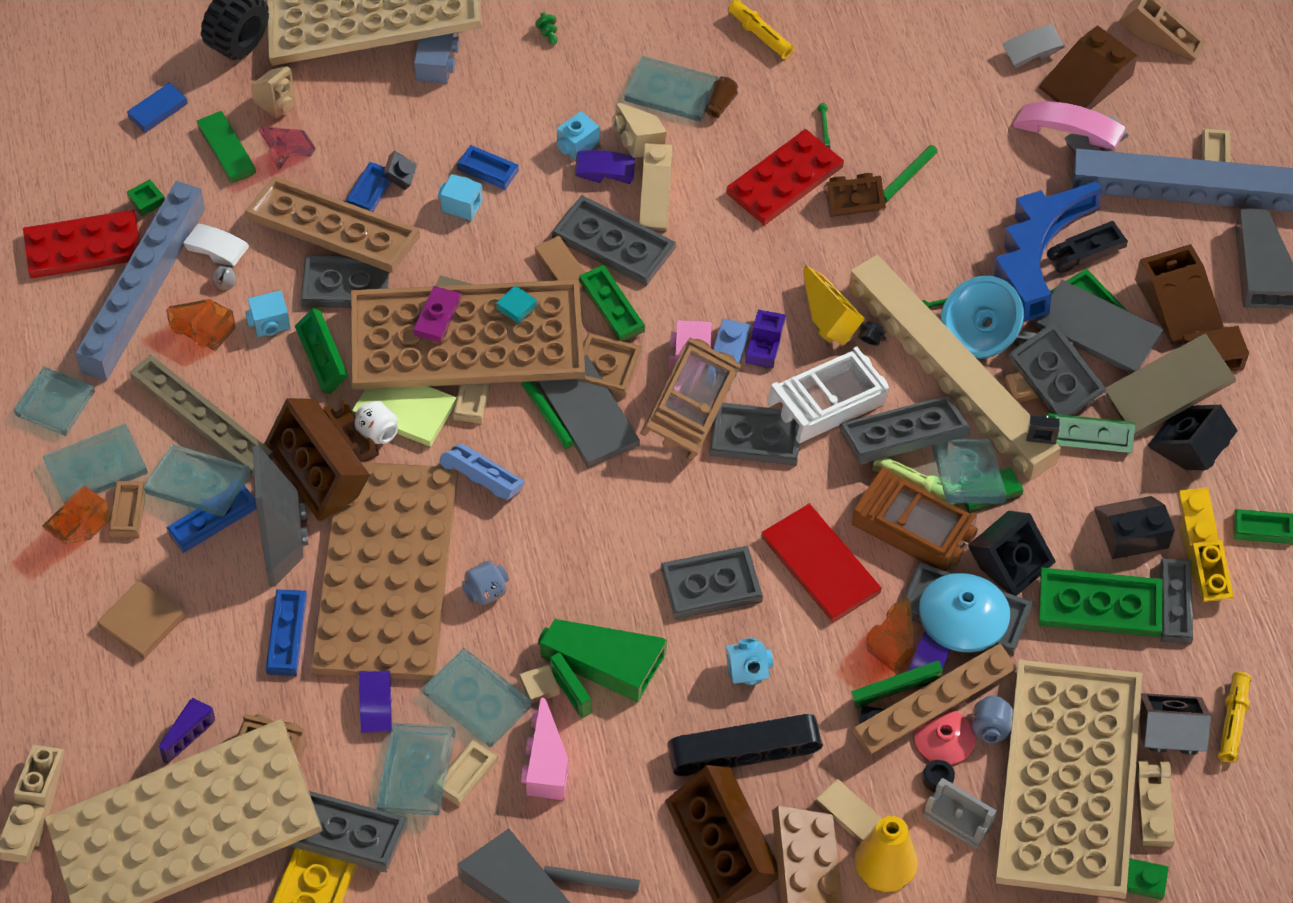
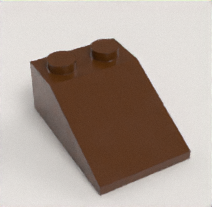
M1097 25L1076 42L1043 80L1039 89L1056 102L1073 104L1091 110L1133 76L1138 55Z

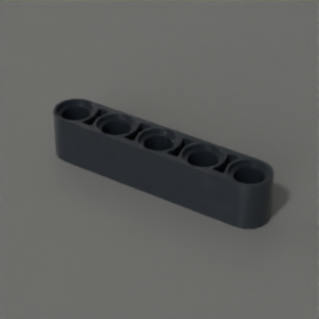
M802 714L681 735L669 740L667 747L673 773L676 776H689L697 774L706 765L734 768L809 755L822 749L823 743L816 716L813 714Z

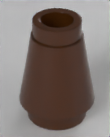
M721 76L713 82L705 109L709 116L719 118L738 95V85L734 80Z

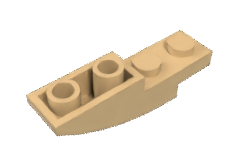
M39 745L32 746L14 791L15 802L0 837V860L28 864L34 846L39 847L47 824L45 817L50 814L64 756L63 749Z

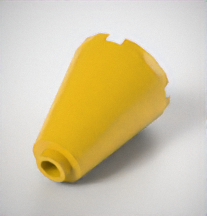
M886 816L882 818L856 849L854 858L856 873L871 889L884 893L899 891L913 880L917 872L918 856L907 824L899 817Z

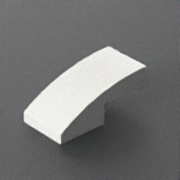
M199 223L183 242L188 251L207 254L213 263L235 266L249 247L247 242L230 233Z

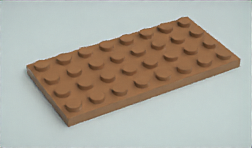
M579 279L437 286L461 293L460 303L441 343L414 336L413 330L433 286L351 290L353 390L585 379ZM514 286H517L537 300V307L519 324L499 311L496 305Z
M361 462L370 474L365 486L357 499L333 513L312 659V674L359 677V672L390 671L391 679L435 681L458 470L455 468L445 469L443 466Z

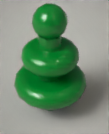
M542 12L540 14L541 17L536 20L535 26L541 29L543 36L548 37L549 44L555 45L558 41L557 37L554 36L557 32V26L554 25L557 21L556 16L552 14L546 15L545 12Z

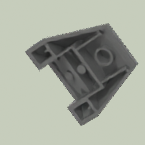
M258 445L253 446L255 499L269 587L276 586L304 558L303 546L309 545L307 527L302 528V520H307L306 503L299 500L297 489Z

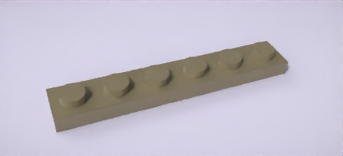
M151 354L130 371L133 381L252 476H254L253 446L259 445L271 460L274 458L272 450Z

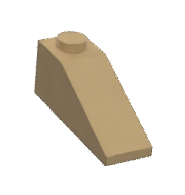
M645 143L640 224L651 230L667 231L673 145Z

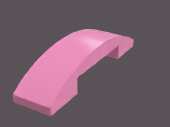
M1061 102L1026 104L1013 123L1014 128L1039 133L1042 127L1088 136L1090 145L1112 150L1116 149L1125 133L1124 126L1101 113Z

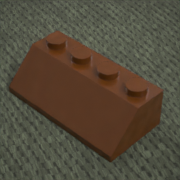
M286 398L264 444L273 451L275 460L297 489L316 519L322 521L357 499L370 474L316 399Z
M706 765L665 800L713 903L738 902L762 892L778 879L777 861L731 768Z

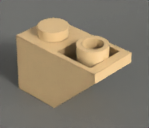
M288 66L268 71L251 85L254 103L276 120L284 113H288L296 105L292 73Z
M623 103L617 104L615 115L612 117V127L615 132L617 131L622 139L623 146L628 149L633 158L644 157L645 143L665 144L667 131L656 115Z

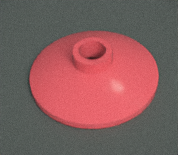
M948 710L914 730L915 747L919 754L929 762L943 760L951 766L960 764L972 754L976 743V735L972 731L970 721L962 714L953 710ZM947 730L951 732V734L943 735L940 731Z

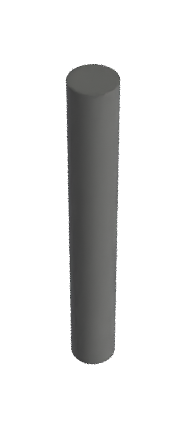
M551 866L544 867V871L551 880L636 893L639 891L640 880Z

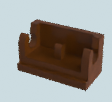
M341 401L342 407L337 412L334 411L331 405L323 407L324 412L360 462L368 461L379 455L374 441L370 438L366 439L355 429L354 422L356 417L352 414L347 401Z

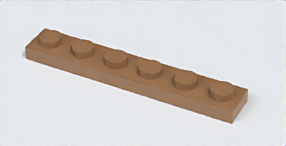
M1001 643L857 725L851 732L866 755L870 757L1012 674L1017 667Z

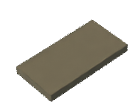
M1205 333L1106 387L1107 391L1105 394L1123 421L1135 422L1134 437L1230 386L1236 382V378Z

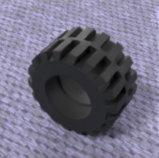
M213 0L208 6L201 24L202 30L200 33L203 43L229 59L240 60L258 45L267 28L269 19L267 3L263 0Z

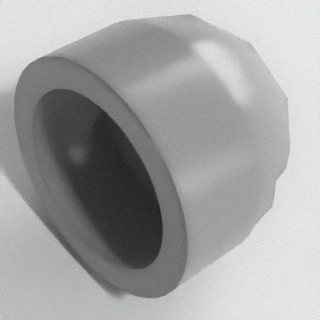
M225 266L216 268L213 273L214 286L221 291L232 289L236 284V276L232 268Z

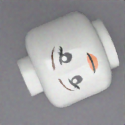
M373 401L365 403L358 408L354 424L355 429L363 437L372 439L375 444L388 443L395 437L398 431V418L382 402Z

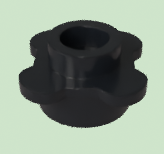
M868 321L867 323L862 322L859 326L860 333L858 338L863 342L878 346L881 341L886 340L884 336L886 332L881 325Z

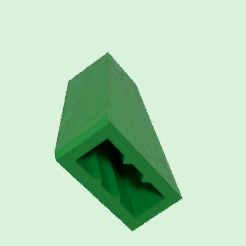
M554 619L549 628L545 627L538 639L541 658L550 661L551 656L560 652L574 673L636 702L640 701L667 654V640L662 637Z

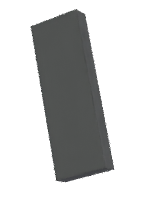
M1161 558L1159 563L1160 579H1163L1161 642L1192 644L1191 560Z

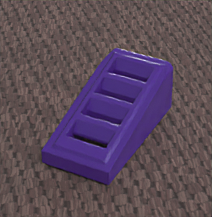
M194 698L189 700L159 745L163 762L170 763L215 722V715L211 706Z

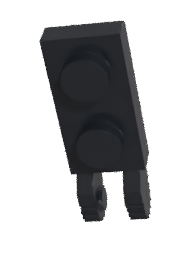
M1110 221L1065 239L1064 242L1051 247L1046 254L1049 260L1053 261L1057 258H1062L1069 252L1070 256L1058 261L1055 266L1059 273H1065L1072 270L1076 265L1080 266L1127 247L1128 240L1116 223Z

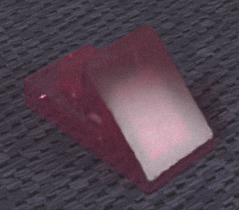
M262 126L258 130L265 149L278 170L283 167L290 155L311 157L316 149L304 130Z

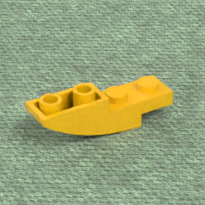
M1209 488L1179 490L1177 498L1182 518L1180 529L1187 559L1191 560V572L1203 602L1233 599L1234 595L1223 540H1219Z

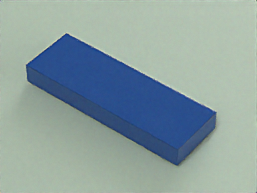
M241 482L167 526V533L184 553L256 510V499Z
M276 589L266 663L267 675H298L307 591Z

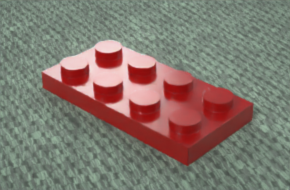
M804 129L729 184L726 188V194L765 226L843 168L844 160L807 129Z
M134 209L23 228L30 279L127 263L140 243Z

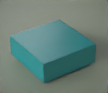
M514 286L496 305L499 311L519 324L537 307V300L517 286Z

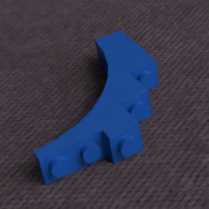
M1097 181L1046 197L1042 190L1016 198L1015 219L1018 224L1006 227L1004 248L1008 253L995 257L994 277L1008 282L1019 294L1024 308L1023 322L1050 314L1051 292L1043 279L1040 267L1043 252L1052 238L1066 225L1082 215L1100 209L1102 188Z

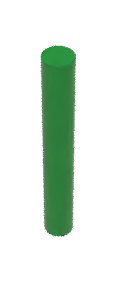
M929 145L883 190L885 203L937 154L938 150L934 145Z
M522 382L521 385L564 449L570 448L574 441L534 382Z

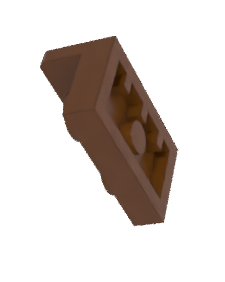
M863 173L857 175V179L846 180L845 176L830 178V182H827L823 187L824 193L827 194L830 217L885 210L886 205L881 176L873 177V173Z

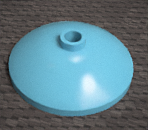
M978 276L960 284L947 298L941 313V322L976 359L990 358L1007 349L1018 336L1024 318L1023 303L1017 291L1005 280L994 276ZM992 320V324L989 327H985L986 322Z
M953 573L934 580L924 590L919 603V619L926 633L941 646L958 652H978L994 646L1005 635L1010 622V607L1001 590L987 579L968 573Z

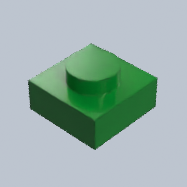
M151 179L126 192L128 200L141 216L161 207L165 200L164 195Z

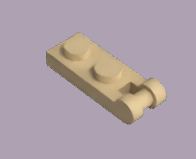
M1138 761L1136 776L1141 846L1173 847L1175 835L1170 762L1148 765L1147 761ZM1148 777H1158L1159 784H1149Z

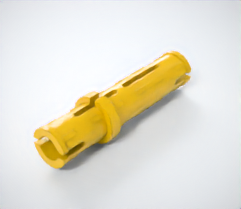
M733 0L727 9L728 13L739 20L746 31L754 33L776 52L781 59L785 60L791 56L794 46L765 23L757 11L750 10L741 0Z
M1234 672L1232 674L1230 693L1225 698L1224 704L1227 710L1218 752L1219 759L1224 762L1234 763L1238 760L1245 711H1248L1250 707L1248 694L1252 678L1251 675L1245 672Z

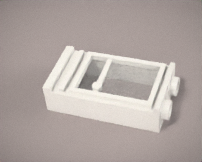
M854 347L851 352L779 384L778 382L771 384L767 403L772 406L781 401L783 404L781 418L785 423L792 421V418L795 419L799 424L796 440L798 443H801L837 427L843 422L850 421L883 406L887 398L889 386L886 379L880 376L874 369L870 359L863 355L858 347Z

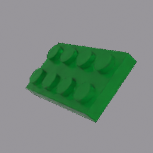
M1041 568L1038 626L1160 638L1162 633L1163 579Z

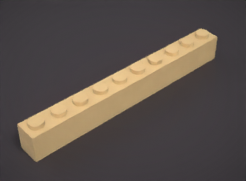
M878 254L851 270L849 282L851 293L865 303L870 314L879 318L885 325L887 332L895 336L902 343L905 351L909 355H913L920 362L922 369L937 380L942 391L951 395L957 402L959 409L963 413H967L975 421L977 428L994 441L997 450L1008 456L1019 473H1023L1031 481L1057 464L1061 447L1057 443L1054 445L1026 441L1030 414Z

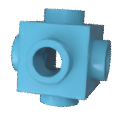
M746 638L740 640L739 644L725 646L728 675L733 684L743 682L745 685H755L761 683L762 679L770 678L769 668L773 667L772 652L770 649L766 650L761 640L757 641L755 638Z

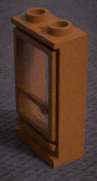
M885 467L881 468L853 511V526L932 567L946 572L952 564L956 566L959 563L964 552L963 546L966 542L971 543L978 531V528L975 527L977 514H970L890 473L889 469Z

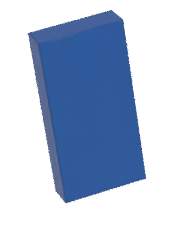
M169 82L128 110L127 114L128 118L146 133L187 105L188 102L187 98Z
M470 145L457 163V170L506 190L518 173L519 166Z
M369 162L345 202L374 212L391 184V181L382 177L385 167Z

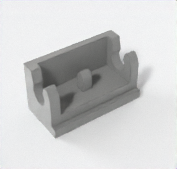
M942 778L937 784L933 797L930 796L927 800L923 817L977 849L993 826L997 810Z

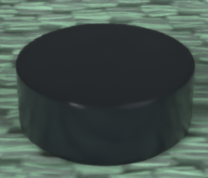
M933 760L925 766L923 783L930 791L936 792L937 784L942 778L952 784L954 783L955 772L948 762Z

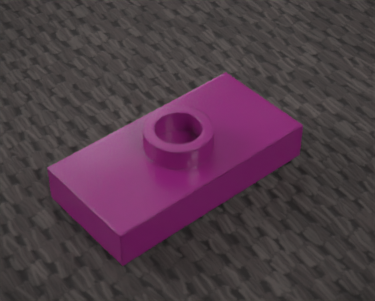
M433 286L413 329L414 336L441 343L460 303L461 293Z

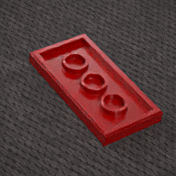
M810 503L762 531L761 538L832 623L881 593L882 587Z

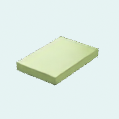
M429 386L365 389L353 408L352 414L356 417L358 408L365 403L380 401L397 416V434L431 447L454 409L456 397Z

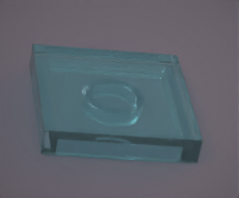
M43 366L15 407L14 413L17 417L66 436L94 395L95 389L92 385Z

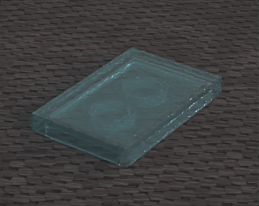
M642 56L625 92L624 101L701 122L706 112L705 109L713 82L718 80V76Z
M126 424L42 456L65 507L115 487L116 481H130L148 473L147 467Z
M954 439L932 445L946 503H1005L1007 495L991 440Z
M172 444L145 484L144 490L148 495L224 517L250 476L251 471L249 466Z
M463 648L422 688L425 696L490 748L533 706L532 700L466 648Z
M393 723L376 803L377 810L388 813L439 815L456 732L453 726Z

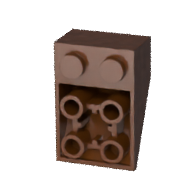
M1191 244L1140 259L1135 281L1172 345L1182 342L1183 335L1190 332L1215 330L1224 326L1204 265Z

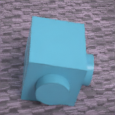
M582 111L557 128V146L559 150L565 155L568 154L575 161L578 151L592 150L600 144V126Z
M451 174L448 181L442 183L438 192V199L441 201V211L472 221L483 201L482 184L472 181L467 177Z
M281 290L248 298L250 310L245 311L248 326H254L257 337L274 335L277 332L291 329L288 311Z

